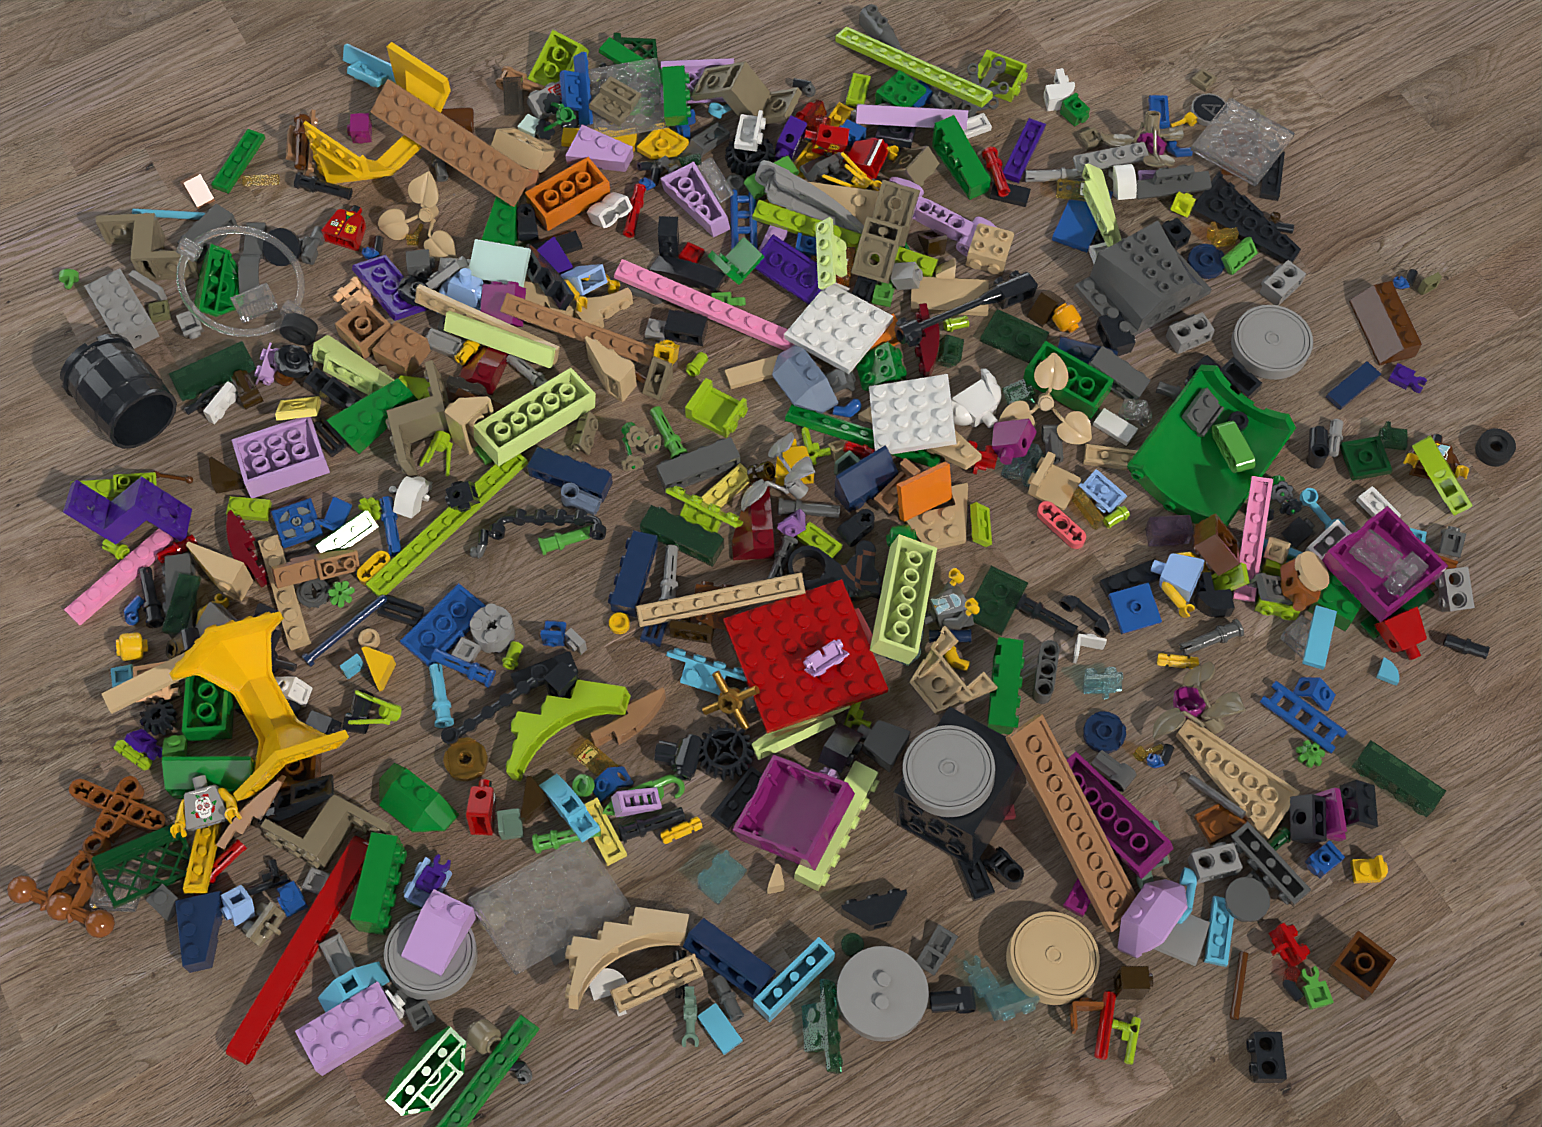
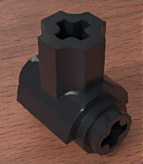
M687 734L686 737L679 739L677 743L660 740L655 748V763L670 766L675 772L676 778L690 781L695 776L699 762V754L702 751L700 746H703V743L700 741L702 738L697 735Z

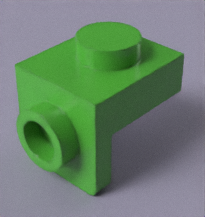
M173 735L164 738L162 756L187 757V738L184 735Z

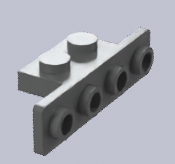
M1186 164L1179 165L1176 168L1162 167L1155 171L1152 179L1136 181V197L1140 200L1175 195L1178 192L1189 193L1210 190L1212 185L1209 171L1195 172L1194 165L1187 166Z

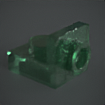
M1024 379L1002 388L1007 405L1015 401L1029 400L1031 404L1035 402L1033 395H1036L1034 387Z
M1386 421L1383 428L1379 429L1378 436H1380L1384 448L1406 450L1408 447V429L1392 428L1389 421Z

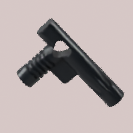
M276 859L267 862L270 872L262 875L263 882L245 888L249 896L290 882L287 873L280 876ZM280 878V881L275 883V879Z

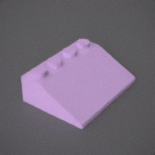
M311 417L296 418L232 439L244 484L251 498L330 473Z

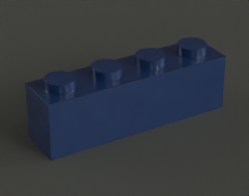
M537 447L527 466L529 476L561 488L566 483H574L580 490L601 498L602 503L613 484L612 473L608 470L592 467L584 461L573 460L568 455L556 454L548 448Z
M633 530L632 536L627 538L625 545L627 552L626 555H622L620 560L621 571L620 574L616 573L614 585L616 586L614 592L611 591L608 598L612 612H621L627 616L636 617V606L640 605L658 547L656 535Z
M705 918L689 932L683 945L686 950L695 954L697 958L752 999H755L771 983L776 973V970Z

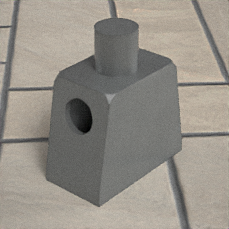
M878 720L872 729L861 724L857 730L863 734L862 739L865 740L862 748L863 753L888 772L891 771L909 741L911 733L909 730Z

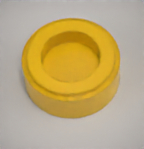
M621 612L613 614L609 619L610 630L615 634L626 633L630 628L629 617Z

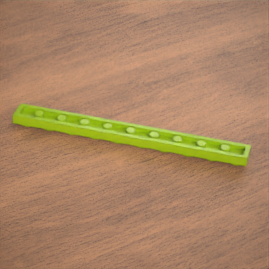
M847 26L835 36V40L839 44L892 68L901 70L914 78L982 108L993 98V92Z
M761 200L758 201L752 215L753 220L795 234L802 233L803 236L816 237V224L821 222V220ZM833 225L834 235L846 242V251L856 254L862 234ZM899 247L895 263L916 262L922 270L923 277H932L938 259ZM873 254L870 258L878 262L880 261L877 254Z
M518 454L500 466L495 464L474 483L480 503L470 506L471 509L464 512L448 507L366 583L367 588L377 597L391 592L528 464L527 459Z

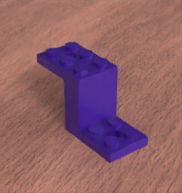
M140 477L112 501L80 481L75 480L71 483L63 513L116 545L146 520L181 542L187 536L192 509L152 482Z

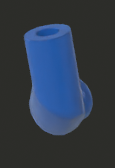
M138 595L124 609L125 621L129 625H136L139 622L138 609L145 603Z

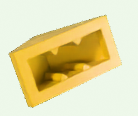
M366 646L362 647L379 692L383 691L396 666L395 660L391 655Z

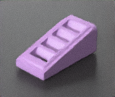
M657 787L617 791L611 798L616 817L662 808ZM648 794L650 795V799H651V803H652V804H650V805H649L648 799H647V795H648ZM639 796H641L643 805H640ZM630 798H632L634 806H631Z

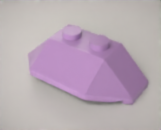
M1167 879L1145 883L1121 918L1118 950L1138 958L1142 956V953L1148 952L1164 943L1188 908L1185 887Z

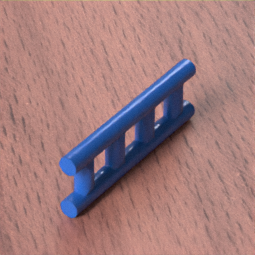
M735 189L730 191L731 250L739 242V234H750V243L758 250L757 221L752 219L757 206L756 199L752 197L750 192L749 195H737V190ZM738 203H749V211H738ZM738 218H749L750 226L738 227Z
M1275 681L1271 688L1276 690L1274 695L1270 699L1263 696L1259 703L1332 754L1336 747L1331 742L1337 735L1344 738L1348 731L1278 681ZM1283 696L1294 703L1288 712L1277 705ZM1301 709L1312 716L1306 725L1295 718ZM1319 722L1330 729L1324 738L1313 731Z

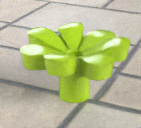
M373 497L359 500L361 503L358 505L359 510H367L374 521L380 519L382 514L379 512L381 509L379 500H375Z

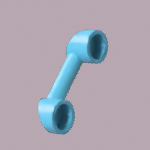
M710 103L708 112L719 119L723 114L732 110L728 104L722 106L719 103Z
M1307 488L1303 490L1300 494L1302 505L1309 506L1325 524L1326 530L1337 519L1332 520L1316 503L1318 493L1315 489ZM1338 519L1345 526V523L1341 519Z
M1186 867L1181 872L1179 884L1187 886L1186 898L1188 908L1177 922L1179 924H1182L1193 910L1197 886L1194 871Z

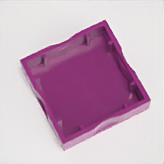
M1389 506L1369 519L1361 529L1349 534L1330 548L1322 559L1332 574L1379 622H1382L1438 579L1448 567L1427 544L1423 543L1413 534L1409 526Z
M773 755L759 780L753 797L746 804L733 831L745 843L815 871L855 793L849 783L823 773L807 770L800 764Z

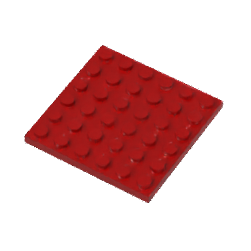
M842 579L805 591L806 594L787 597L723 619L749 688L755 685L759 688V694L754 695L753 699L767 734L888 692L887 684L873 651H870V644ZM839 639L843 644L842 649L850 654L841 663L826 669V672L822 675L813 677L804 670L806 669L803 664L806 660L805 658L817 650L821 652L822 656L825 655L822 647L833 640L837 641Z

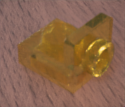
M1211 222L1207 230L1208 241H1211V244L1216 247L1235 245L1239 235L1237 227L1218 230L1216 222Z

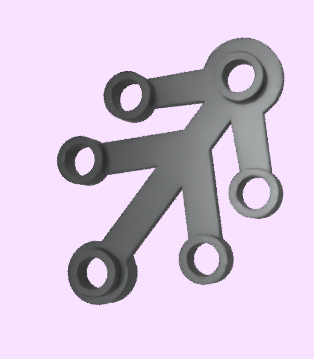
M996 57L992 60L991 69L981 84H979L978 65L975 63L968 65L967 71L971 76L972 83L992 91L993 95L1008 93L1009 85L1007 82H1000L998 86L987 88L996 74L1005 71L1006 61L1004 58ZM1000 61L1002 64L1000 66H996L995 63ZM975 67L976 71L971 72L970 68ZM1001 86H1006L1007 89H1006V90H1001L1000 87H1001ZM993 97L981 108L962 99L958 110H964L967 106L971 109L968 111V118L975 116L977 111L996 109L999 106V101L996 97ZM996 101V104L992 106L990 102Z

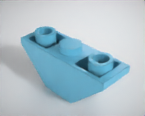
M379 961L353 968L333 980L318 997V1000L326 1013L377 981L384 986L390 980Z

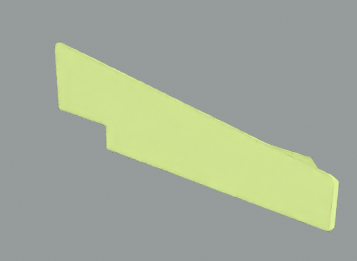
M329 335L314 342L312 357L315 361L324 364L323 371L367 395L394 381L387 374Z
M850 706L768 734L766 733L751 745L757 759L760 760L770 754L781 751L835 725L836 723L832 716L850 708Z

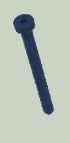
M380 595L308 655L305 652L302 658L312 667L315 664L313 661L383 605L387 601V597Z

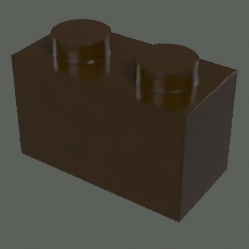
M1120 966L1113 977L1116 1000H1142L1151 989L1150 987H1153V974L1149 973V966Z

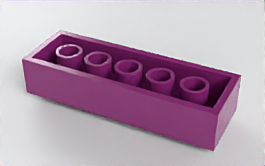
M1074 752L1067 759V762L1115 855L1142 880L1173 850L1171 841L1081 755Z

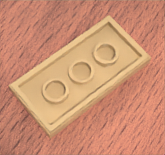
M923 277L920 281L919 289H911L910 312H918L919 304L927 303L929 313L941 314L977 299L989 290V280ZM988 304L980 305L959 315L988 316Z

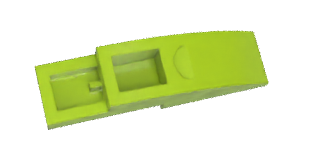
M1431 435L1412 445L1427 474L1452 514L1455 516L1473 507Z
M156 472L113 475V479L80 481L110 501L115 499L140 477L157 486Z

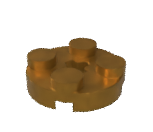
M460 738L457 743L451 745L445 751L443 762L446 771L454 780L472 781L485 773L488 756L484 746L476 742L475 739ZM464 755L472 758L468 764L460 763Z

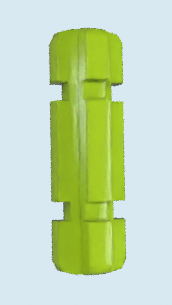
M118 740L115 743L114 750L116 752L122 753L123 757L133 764H137V767L141 770L150 769L152 760L148 757L144 758L142 753L134 750L124 740Z

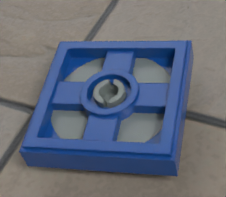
M311 498L271 511L283 548L323 535L320 524L315 523L318 517Z

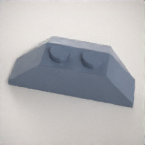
M793 345L778 354L772 377L794 406L822 414L838 404V400L826 376L805 349Z

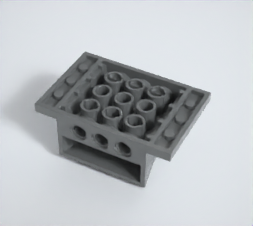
M1159 221L1099 252L1090 277L1074 286V291L1097 317L1108 315L1111 318H1116L1120 311L1125 320L1120 323V330L1123 332L1130 330L1134 336L1204 298L1212 290L1171 245Z

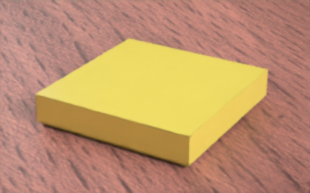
M320 397L281 400L275 413L276 421L317 416L321 405Z

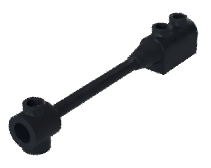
M1015 270L1009 275L1007 280H1004L1002 277L994 280L992 288L977 299L920 323L915 319L908 321L905 317L899 319L896 322L897 326H895L896 338L901 344L907 343L909 347H914L921 342L923 329L980 305L998 303L1003 310L1034 297L1038 284L1030 273L1023 272L1020 274L1018 270Z

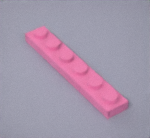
M1256 476L1251 477L1240 549V563L1246 564L1249 580L1253 579L1254 575L1259 574L1273 479ZM1248 585L1234 590L1233 599L1255 602L1257 588L1248 587Z
M160 528L157 529L67 606L64 611L79 626L82 625L139 575V569L143 567L148 568L155 562L158 552L172 546V542L176 543L175 539Z

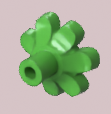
M348 581L335 582L333 587L328 589L327 594L332 596L330 598L332 605L337 604L338 607H343L344 601L351 603L352 597L349 594H353L355 589L348 587Z
M1309 740L1304 741L1303 746L1296 748V752L1301 754L1298 756V761L1300 763L1306 761V766L1312 768L1314 764L1316 766L1322 764L1321 758L1325 756V751L1319 750L1320 745L1316 742L1311 744Z

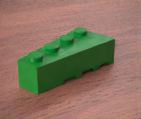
M496 196L481 240L518 246V202L514 207Z
M397 378L327 419V422L360 454L388 428L386 424V419H388L387 410L418 401V399Z

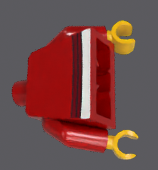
M870 138L854 142L851 150L844 151L843 153L871 179L869 184L871 190L879 191L875 187L880 189L882 182L879 180L873 181L872 179L877 178L886 157L892 161L896 160L899 149L895 145L888 147V144L883 139ZM845 159L842 160V162H846L850 166Z

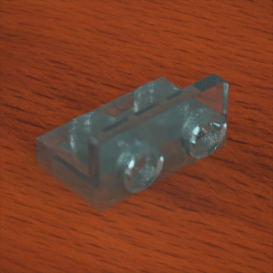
M725 850L722 854L719 852L712 860L713 865L708 870L704 869L697 878L698 889L717 905L747 872L746 868L730 856L728 850Z

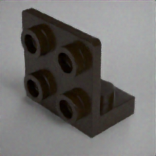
M691 617L670 621V638L712 644L715 629L713 626L702 622L697 624L691 623Z

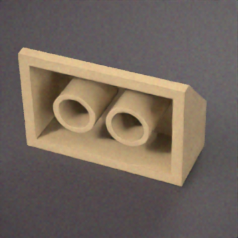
M514 127L496 129L491 145L527 169L539 170V173L545 172L560 153V149Z
M488 396L458 398L454 403H450L444 413L452 441L469 455L475 451L474 447L478 446V443L474 440L473 426L494 414L491 399Z

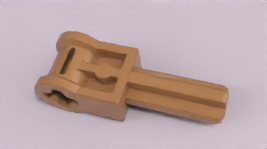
M509 66L502 68V74L495 82L496 86L501 90L521 94L522 90L533 92L545 88L543 85L527 80V74L516 71Z

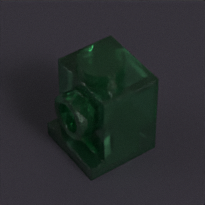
M947 334L939 340L937 361L942 362L944 367L951 368L956 366L962 359L964 339Z

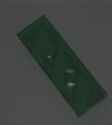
M179 573L162 628L163 633L178 635L181 630L187 628L200 586V576Z

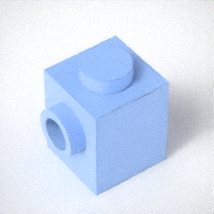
M242 885L221 895L223 903L221 912L226 920L230 919L234 926L255 916L252 898Z

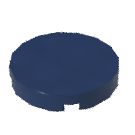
M1200 244L1190 251L1187 263L1201 278H1216L1225 268L1221 259L1225 255L1212 244Z
M1100 711L1086 720L1083 727V738L1093 751L1099 753L1103 750L1105 753L1110 754L1117 751L1123 745L1126 738V727L1116 714Z

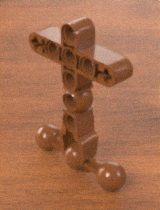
M134 776L124 777L114 792L84 779L74 780L69 786L71 796L79 804L101 813L96 820L95 828L91 830L93 834L88 835L84 839L82 844L83 851H78L79 855L74 857L65 871H59L47 891L48 893L37 889V884L31 877L20 875L13 878L8 884L7 892L10 900L20 904L32 901L40 905V911L46 910L49 917L53 920L63 921L67 919L69 924L75 920L85 924L88 934L92 937L103 938L108 936L115 926L112 913L102 909L92 912L83 909L93 894L91 885L97 875L92 867V857L111 850V843H115V839L120 836L126 824L146 833L154 832L171 824L163 813L140 803L144 796V788ZM136 786L133 791L128 792L130 787ZM101 797H105L102 802L97 803ZM124 805L122 810L116 811L119 806ZM143 813L140 819H135L138 814ZM113 824L109 830L104 831L106 826ZM101 843L97 850H93L95 845ZM89 863L86 869L81 870L84 864ZM69 882L74 885H81L74 898L70 894L62 892Z

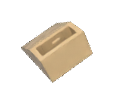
M586 336L587 356L606 392L623 402L637 386L634 364L629 359L620 357L613 349H607L602 346L598 340Z

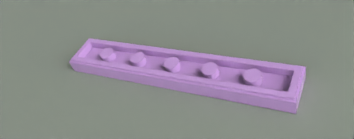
M857 104L856 123L934 128L936 122L955 115L961 128L967 130L968 110Z

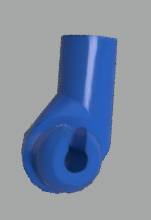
M1167 141L1166 150L1175 157H1190L1193 155L1192 147L1180 148L1177 146V141Z
M853 399L845 407L835 405L833 415L851 418L860 411V400Z

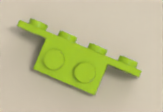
M679 486L666 488L665 493L685 502L679 519L713 536L717 535L722 521L736 528L743 524V521L739 520V516L731 512L725 513L721 511V507L718 505L707 504L703 502V498L694 494L691 496L685 493L686 490Z

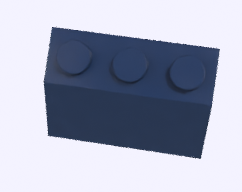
M886 445L836 476L834 496L848 513L854 509H860L868 500H874L898 475L899 472Z

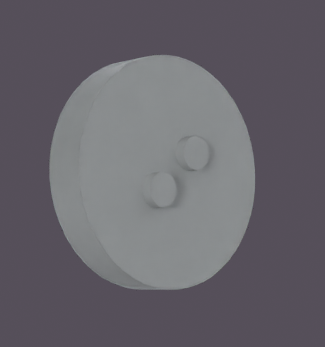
M1261 305L1248 310L1239 318L1231 337V348L1235 359L1249 373L1264 379L1278 380L1291 377L1304 367L1313 348V336L1305 320L1294 311L1278 305Z
M952 725L931 728L915 738L905 753L903 778L906 790L911 799L920 808L931 814L941 817H957L968 814L980 807L992 791L995 780L993 754L987 743L969 729Z
M420 909L408 914L393 927L385 943L384 961L392 982L402 993L418 1000H439L456 993L469 981L477 964V944L473 931L470 928L442 976L402 958L401 954L421 912Z
M887 946L871 947L855 954L843 967L836 990L837 1005L843 1020L854 1032L874 1041H892L910 1033L921 1021L929 996L927 979L919 964L907 953Z

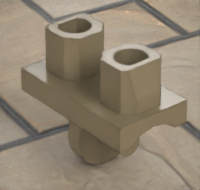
M272 902L269 904L261 903L256 909L259 917L255 923L247 921L242 928L246 933L245 936L260 948L273 933L277 936L282 933L277 927L282 922L281 919L285 913Z

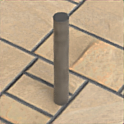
M1190 775L1188 782L1240 819L1245 816L1246 811L1195 775Z

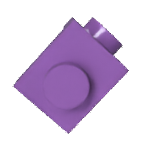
M801 509L784 518V521L779 523L777 528L784 535L795 537L806 530L805 513Z

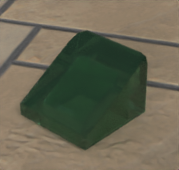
M700 153L678 157L682 167L695 162L699 171L704 172Z

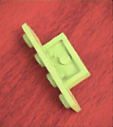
M830 217L816 224L818 288L821 290L835 284L836 275L839 277L847 275L846 242L834 235L833 219Z

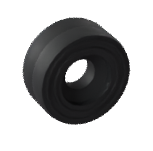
M297 313L286 314L280 326V334L286 340L303 346L311 345L318 332V326L312 319Z
M1498 428L1485 431L1475 446V452L1479 460L1492 467L1506 464L1516 450V443L1512 435ZM1497 444L1501 450L1494 451L1490 445Z

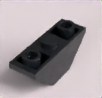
M900 888L889 890L887 894L880 896L877 893L871 894L866 899L857 901V899L847 900L844 902V905H841V915L867 931L889 927L906 901L907 889L900 890Z

